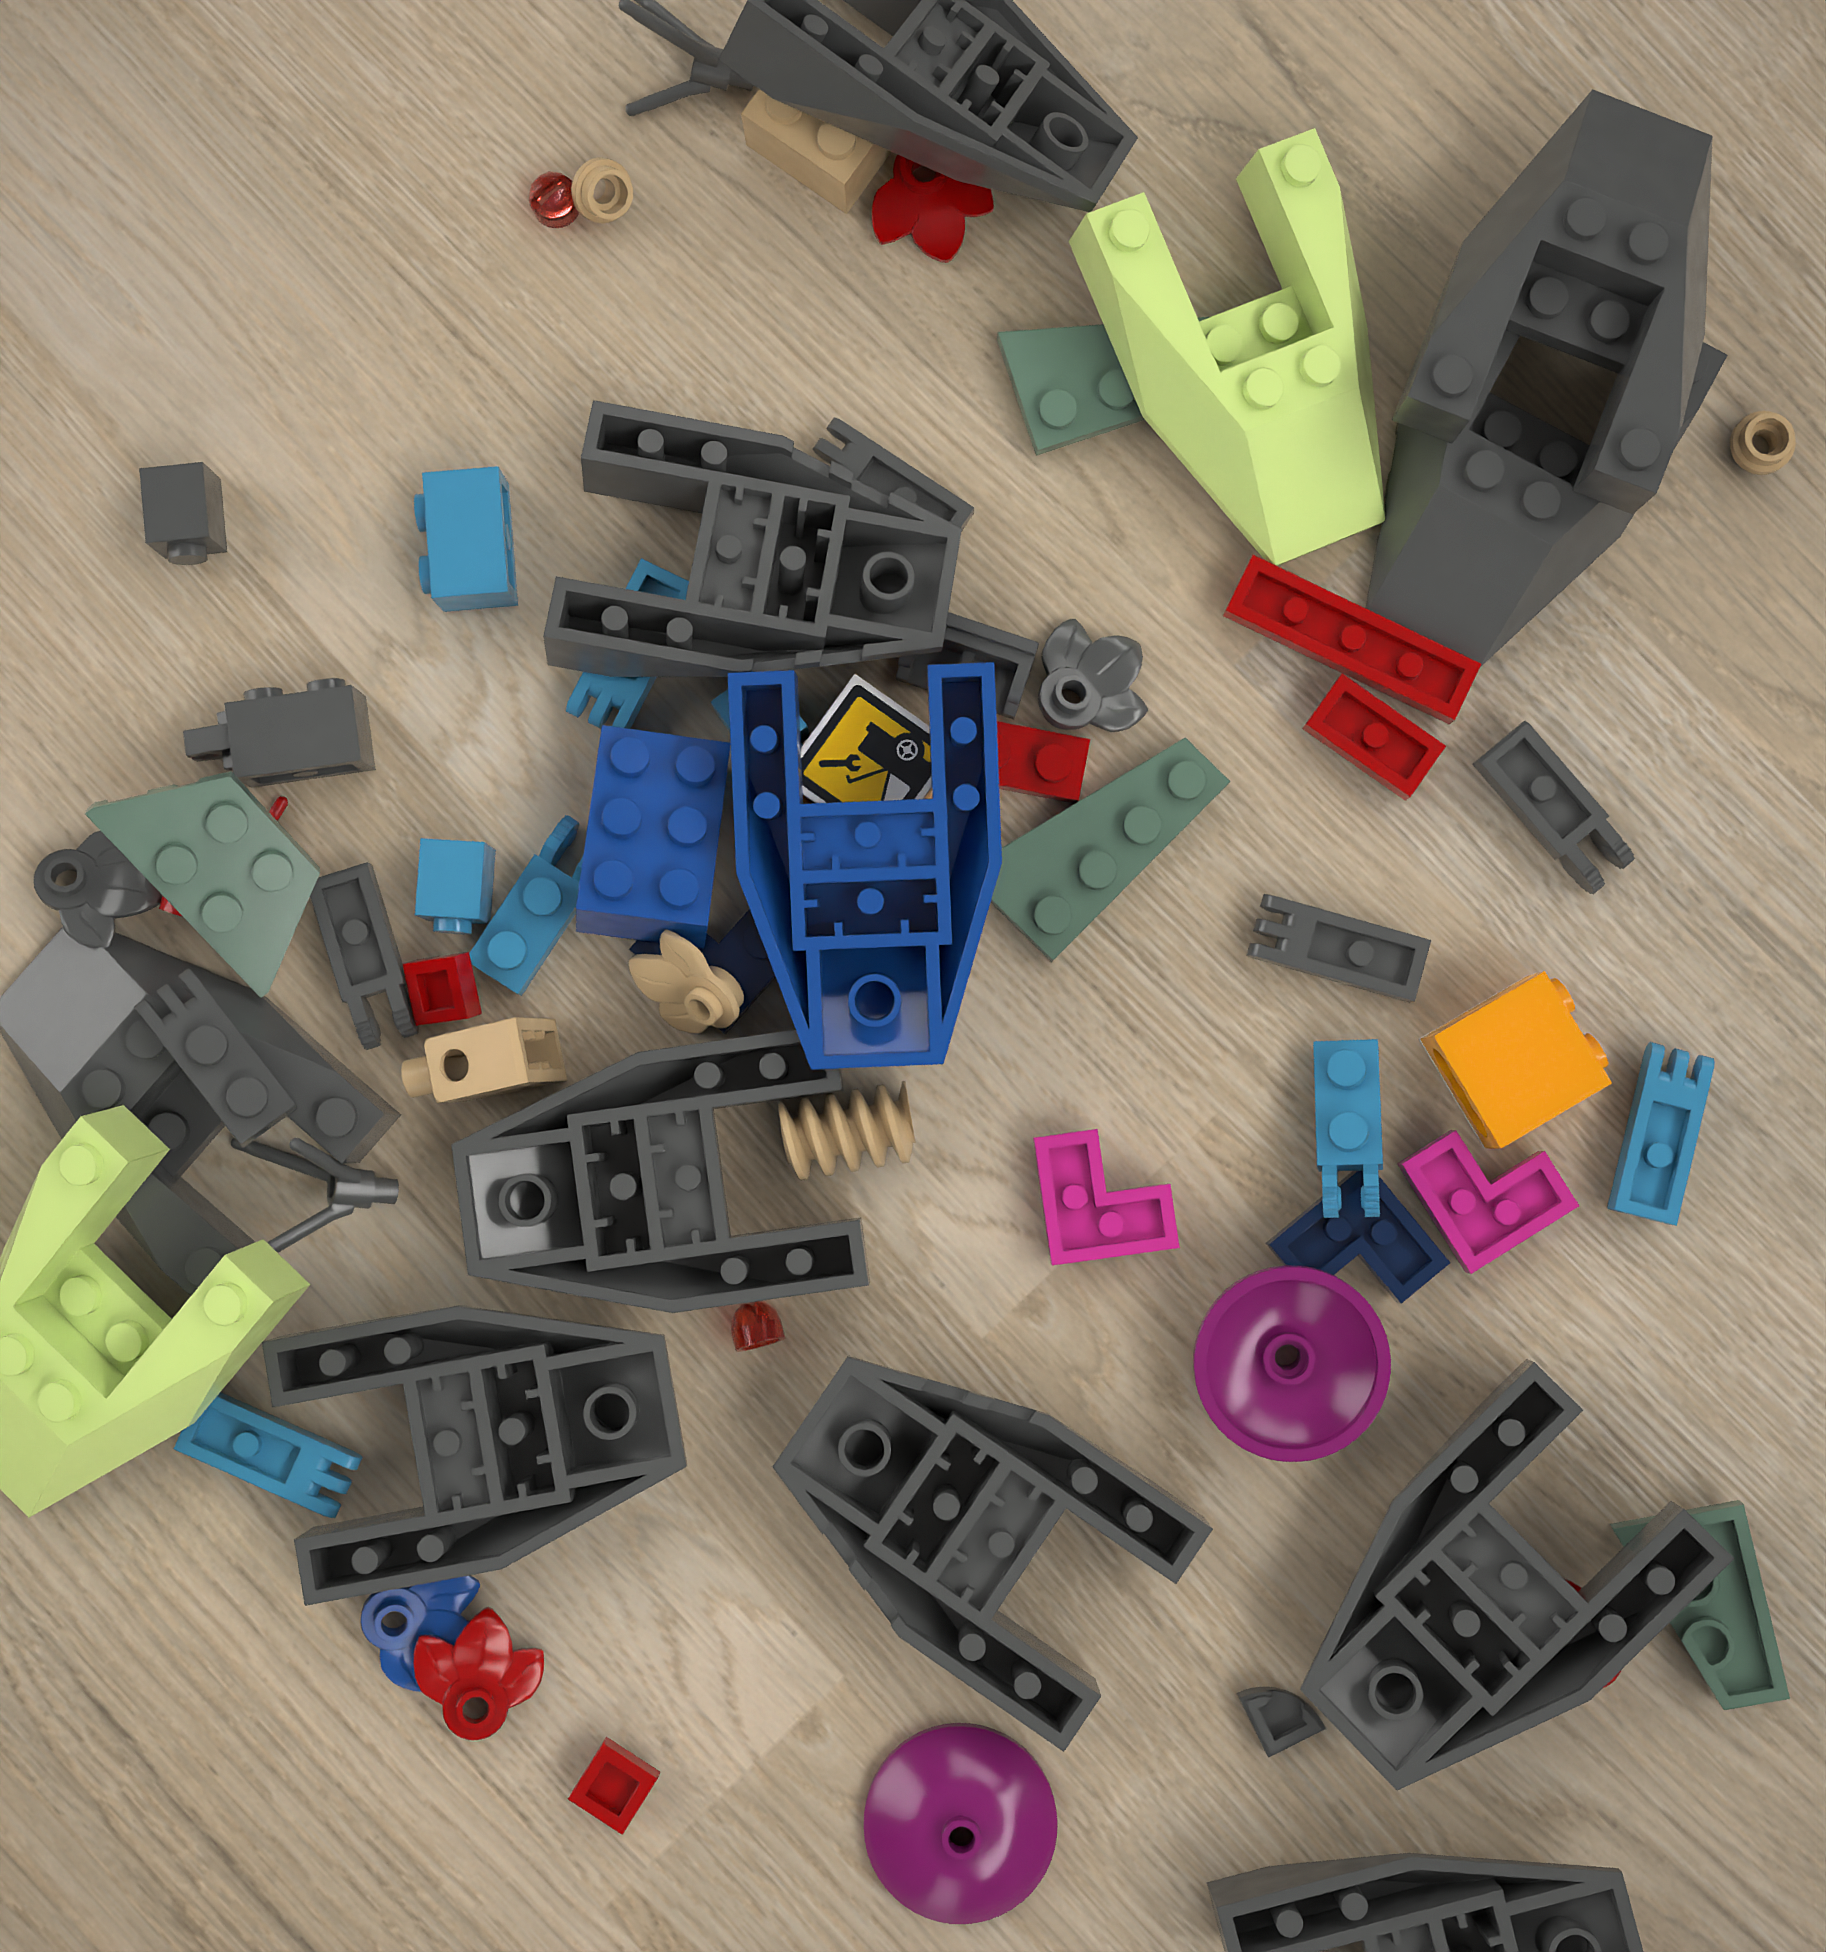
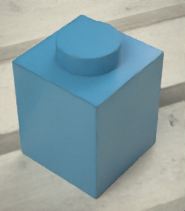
M420 838L415 915L427 921H433V932L469 935L472 934V924H489L491 921L496 850L485 842Z

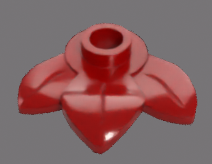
M897 154L893 165V178L877 190L872 203V226L875 237L879 244L885 245L911 234L914 243L925 255L936 261L948 263L957 255L963 244L965 217L984 216L994 211L992 190L956 181L934 171L936 175L932 180L928 182L918 181L913 176V172L923 165Z
M486 1607L466 1624L456 1638L455 1645L436 1636L420 1635L418 1637L413 1660L415 1679L424 1695L443 1705L442 1710L445 1723L455 1735L466 1740H482L490 1737L501 1728L509 1708L526 1701L535 1693L541 1683L544 1672V1652L538 1648L513 1650L507 1626L493 1608ZM480 1697L488 1703V1710L483 1716L470 1718L464 1713L463 1706L470 1698Z

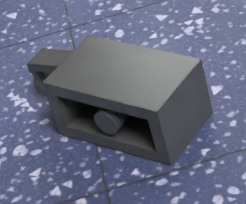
M327 678L314 680L306 684L307 691L283 694V690L276 687L251 689L244 692V700L224 703L225 711L217 713L218 725L183 731L185 751L188 758L192 757V760L197 762L223 759L224 769L227 771L233 770L235 776L243 784L251 788L376 770L366 696L354 686L346 685L344 679Z

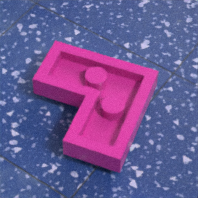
M1098 1129L1033 1138L1050 1263L1052 1266L1180 1248L1171 1184L1107 1192Z
M1450 1130L1397 1163L1465 1273L1469 1274L1474 1273L1579 1207L1578 1202L1545 1151H1537L1493 1180L1488 1181L1458 1132Z

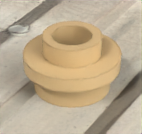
M598 157L590 159L578 169L573 178L571 194L574 206L583 217L596 223H609L620 218L628 211L633 199V187L630 177L622 165L611 159ZM600 179H604L606 185L605 192L602 197L595 200L593 197L595 186Z
M1757 411L1747 415L1735 426L1730 437V450L1736 463L1747 472L1757 475H1767L1781 469L1791 459L1796 444L1795 432L1791 423L1782 415L1770 411ZM1753 436H1761L1768 442V454H1762L1755 449L1752 444Z

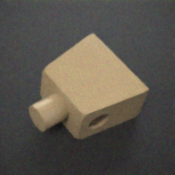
M514 1017L427 1038L424 1043L426 1056L405 1060L401 1068L403 1084L410 1097L415 1098L433 1094L437 1103L473 1101L567 1081L555 1019Z

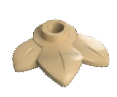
M665 930L661 933L660 938L662 955L637 954L629 959V971L636 986L649 999L660 1002V1016L670 1026L688 1033H702L709 1026L727 1028L738 1018L739 1007L744 1001L743 991L739 983L724 969L708 966L703 953L680 935L670 930Z

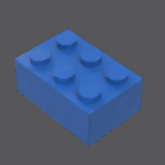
M602 725L576 903V932L660 943L661 933L665 930H670L685 938L697 948H704L709 921L730 742Z

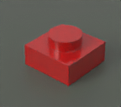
M469 952L417 959L402 964L416 1026L469 1019L482 1014Z
M606 1737L573 1788L568 1800L623 1835L657 1781L660 1771Z

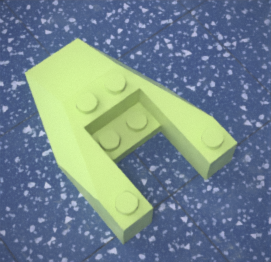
M1315 128L1258 149L1236 178L1282 290L1199 321L1144 192L1087 213L1068 241L1142 417L1262 558L1276 566L1380 525L1385 521L1367 322L1340 186Z
M124 1105L80 1116L42 1164L0 1258V1490L29 1518L194 1424L310 1286V1283L263 1239L224 1255L171 1319L94 1243L170 1150Z

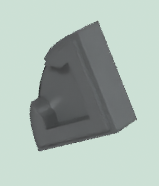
M1254 1687L1237 1693L1268 1758L1326 1729L1314 1709L1302 1698L1289 1691L1275 1687Z

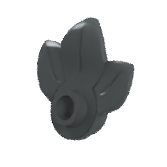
M1069 619L1055 628L1047 639L1041 653L1047 677L1039 688L1038 704L1044 718L1054 727L1064 730H1076L1092 724L1109 732H1120L1137 724L1148 712L1144 701L1129 689L1142 667L1143 654L1141 645L1131 638L1119 635L1102 637L1092 642L1083 626L1076 619ZM1068 689L1075 692L1080 697L1081 702L1073 704L1066 701L1062 695V690Z
M101 831L91 834L76 850L63 849L49 854L39 863L34 874V888L42 902L51 909L59 911L64 931L73 940L89 947H110L115 935V918H124L144 913L160 905L162 900V894ZM67 870L77 872V878L71 885L58 886L55 884L57 876Z

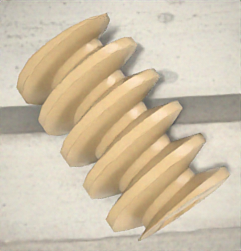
M902 1081L899 1098L896 1101H893L883 1084L877 1085L872 1105L866 1103L858 1088L851 1089L847 1109L841 1108L833 1093H827L823 1111L818 1114L809 1099L803 1097L800 1099L797 1117L791 1118L783 1102H778L788 1164H791L801 1181L809 1178L812 1160L818 1162L826 1176H832L835 1172L837 1157L842 1155L851 1172L859 1171L864 1151L868 1152L877 1168L884 1167L888 1147H893L903 1164L910 1162L913 1143L916 1142L905 1081Z

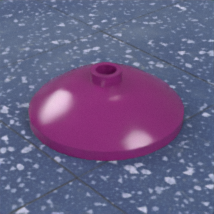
M1284 1265L1262 1269L1243 1277L1228 1287L1215 1300L1204 1316L1197 1333L1193 1352V1371L1197 1391L1207 1414L1228 1439L1259 1457L1282 1462H1303L1336 1453L1347 1447L1366 1431L1374 1421L1386 1398L1391 1375V1355L1387 1335L1379 1317L1368 1301L1356 1289L1337 1276L1323 1270L1299 1265ZM1283 1345L1295 1346L1298 1351L1295 1361L1288 1365L1277 1363L1275 1361V1353L1279 1347Z
M950 1723L918 1732L898 1745L879 1767L870 1785L864 1809L863 1829L865 1845L871 1865L881 1883L896 1900L914 1913L937 1922L973 1924L988 1921L1007 1913L1022 1903L1034 1891L1051 1863L1057 1840L1058 1820L1055 1800L1049 1781L1038 1762L1022 1745L1006 1734L983 1725ZM957 1827H966L972 1831L974 1837L967 1845L958 1846L951 1842L949 1835Z

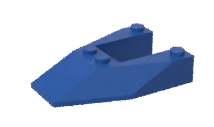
M994 662L927 666L932 799L803 804L797 674L794 670L727 673L736 874L811 1070L944 1064L1002 865Z

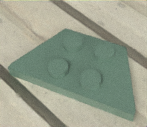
M229 771L200 778L195 783L182 786L173 784L148 790L147 794L112 802H108V800L98 801L87 808L85 815L260 998L266 995L271 988L319 877L320 867L235 774Z

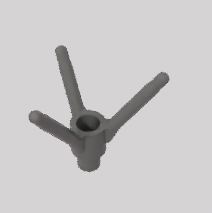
M630 0L619 1V9L694 57L689 81L627 104L625 110L629 116H635L691 95L709 93L711 87L726 91L728 85L752 91V85L745 82L738 73L718 60L723 49L717 48L699 37L657 1L634 0L639 5Z
M235 1138L231 1141V1146L234 1149L327 1182V1201L329 1206L267 1242L277 1253L328 1223L352 1214L354 1208L369 1209L372 1203L395 1204L399 1193L397 1179L375 1177L373 1170L355 1169L341 1164L338 1160L300 1138H293L289 1146L304 1158L252 1141L244 1148L241 1147Z

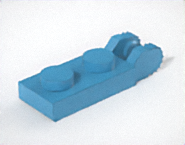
M565 815L558 822L544 843L539 856L534 854L469 953L473 966L520 996L526 991L576 914L583 856L572 878L555 867L565 850L574 841L580 825L578 821L568 815Z
M1378 1039L1313 1041L1318 1172H1322L1324 1218H1339V1210L1342 1208L1341 1188L1338 1186V1171H1363L1364 1185L1361 1187V1208L1365 1210V1217H1380L1378 1170H1383Z

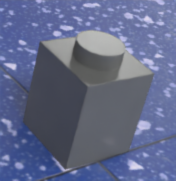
M203 462L139 468L145 543L165 559H168L170 563L177 565L201 564L208 560L207 554L227 552L221 479Z

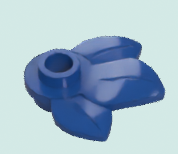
M469 1575L372 1593L366 1599L361 1611V1628L367 1640L380 1648L381 1669L394 1684L408 1690L421 1692L415 1679L413 1664L414 1649L420 1635L436 1636L455 1645L456 1638L469 1622L461 1614L476 1596L480 1588L479 1580ZM397 1611L405 1615L406 1621L397 1628H390L383 1624L382 1618L389 1612Z

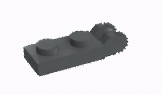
M1523 721L1472 764L1554 860L1559 858L1565 871L1586 892L1594 895L1605 884L1599 870L1576 845L1588 834L1593 844L1615 867L1624 869L1634 861L1635 857L1631 851L1632 849L1628 847L1627 843L1622 840V837L1606 820L1609 817L1606 811L1528 722Z
M366 862L318 877L310 898L341 1000L349 1006L361 1045L366 1050L381 1045L380 1027L367 998L384 992L387 993L392 1009L393 1021L402 1037L407 1038L418 1034L419 1028L415 1025L410 997L405 988L407 983L403 963L373 865Z

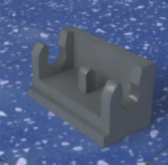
M948 612L942 651L900 657L896 680L928 691V665L994 662L996 714L1014 720L1037 654L1039 642Z

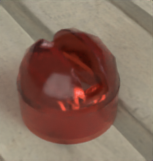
M548 171L539 175L531 184L529 192V203L536 219L544 226L550 228L566 227L579 215L572 200L571 187L573 181L560 172ZM556 187H562L548 197L543 205L538 202Z
M756 1301L753 1305L748 1303L742 1304L735 1311L731 1320V1334L736 1352L765 1347L786 1338L776 1309L766 1302Z

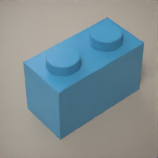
M499 466L422 473L424 493L415 494L414 511L419 532H426L428 555L419 557V578L423 593L431 594V598L443 612L518 606L509 483Z

